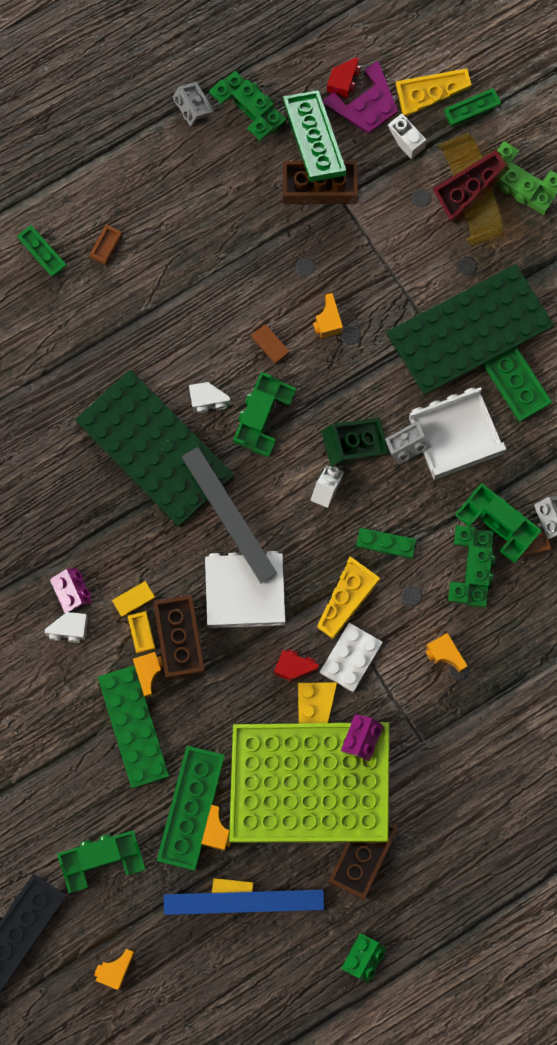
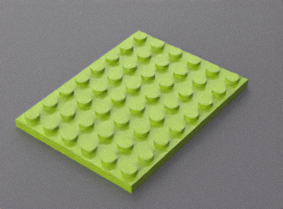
M379 722L383 725V729L369 762L341 751L351 723L233 724L229 842H389V722Z

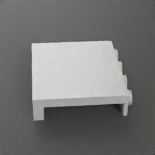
M475 387L469 388L461 395L453 394L442 402L439 400L434 401L426 408H415L409 415L410 423L413 424L419 421L426 438L431 443L432 447L425 450L423 455L434 480L505 454L506 447L504 442L501 443L481 396V387L477 389Z
M278 551L267 552L266 556L275 568L277 575L260 584L240 553H229L228 556L212 553L205 557L208 629L285 626L282 554H278Z

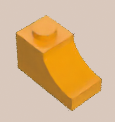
M333 293L325 295V308L320 315L316 316V322L313 323L315 333H319L321 339L343 332Z
M448 633L427 644L425 652L430 661L434 660L436 664L439 662L448 663L456 668L459 673L466 670L467 664Z
M155 652L133 659L145 699L153 697V681L158 674H162L160 668L164 667L161 656L157 657Z
M211 805L201 844L225 851L226 847L231 845V842H229L230 830L225 829L220 823V808Z
M126 949L123 955L116 961L111 963L103 962L102 965H98L94 974L97 977L96 981L120 990L135 952Z

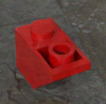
M355 57L332 68L327 83V93L332 94L335 92L337 96L348 98L350 92L353 93L356 84L353 81L355 76H359L361 66L358 65L359 58Z
M283 650L275 667L274 675L293 682L317 672L319 664H316L317 661L313 658L306 657L304 659L299 657V653L293 650Z

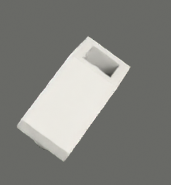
M400 114L388 124L399 147L410 159L425 149L426 138L403 114Z
M210 383L189 385L193 412L205 413L209 409L223 410L227 406H231L230 397Z
M326 465L316 483L310 501L328 508L344 471L339 470L335 466Z
M67 612L45 629V634L49 636L50 640L60 641L61 638H66L69 642L80 643V640L85 641L88 617L86 614Z

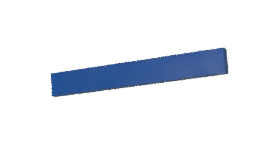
M323 890L164 894V915L324 910Z

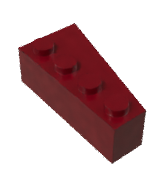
M495 150L433 188V191L449 220L456 223L510 168L502 154Z

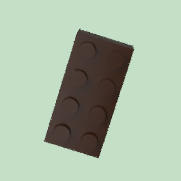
M283 161V204H357V161H343L346 168L345 176L313 182L309 181L303 161Z
M192 595L153 601L166 680L205 675Z
M389 822V842H347L328 884L364 901L399 826Z

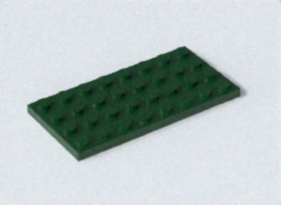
M514 264L388 330L386 335L423 396H426L549 331L555 325L518 266Z
M131 369L75 419L76 423L178 527L185 523L208 501L181 456L198 447L222 486H225L234 477V474Z

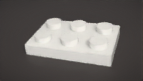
M348 623L322 667L320 674L337 682V684L353 693L382 645V641Z

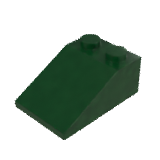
M380 418L332 423L321 431L331 467L348 465L389 454Z

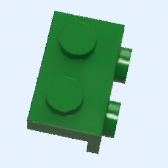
M360 933L341 969L368 984L370 979L374 977L379 962L385 956L386 947Z

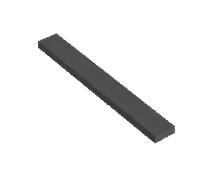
M197 447L181 456L260 584L277 575L275 568L200 449Z

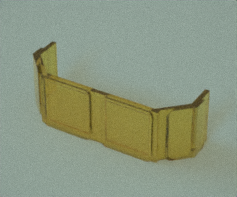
M470 133L437 145L444 153L453 176L483 158L473 135ZM491 187L465 213L470 229V237L466 238V241L472 247L504 235L502 217Z

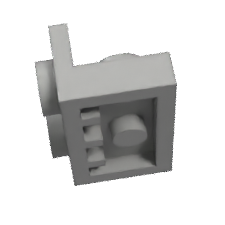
M197 82L179 86L173 95L175 104L179 107L189 126L194 125L197 119L211 116L214 112Z
M419 421L385 438L390 453L398 464L432 447Z
M557 496L547 497L534 504L547 539L557 536Z

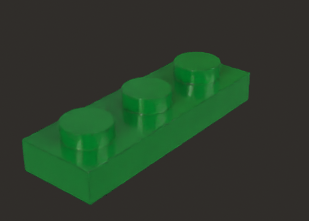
M491 88L447 107L443 112L450 126L454 127L500 107L501 101L494 88Z
M32 225L17 235V239L52 279L67 267L64 261Z
M360 528L356 548L412 559L416 539Z

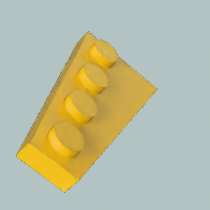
M467 68L396 81L400 107L405 117L471 88Z
M349 557L338 585L332 593L331 600L327 604L317 625L318 629L331 639H334L380 582V578L355 559Z
M337 682L298 683L299 724L328 723Z

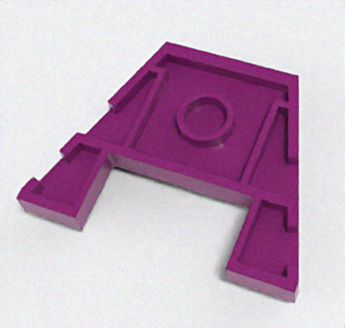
M378 61L364 70V74L374 86L346 106L335 92L322 100L326 109H331L336 115L344 117L349 123L367 134L372 133L398 113Z

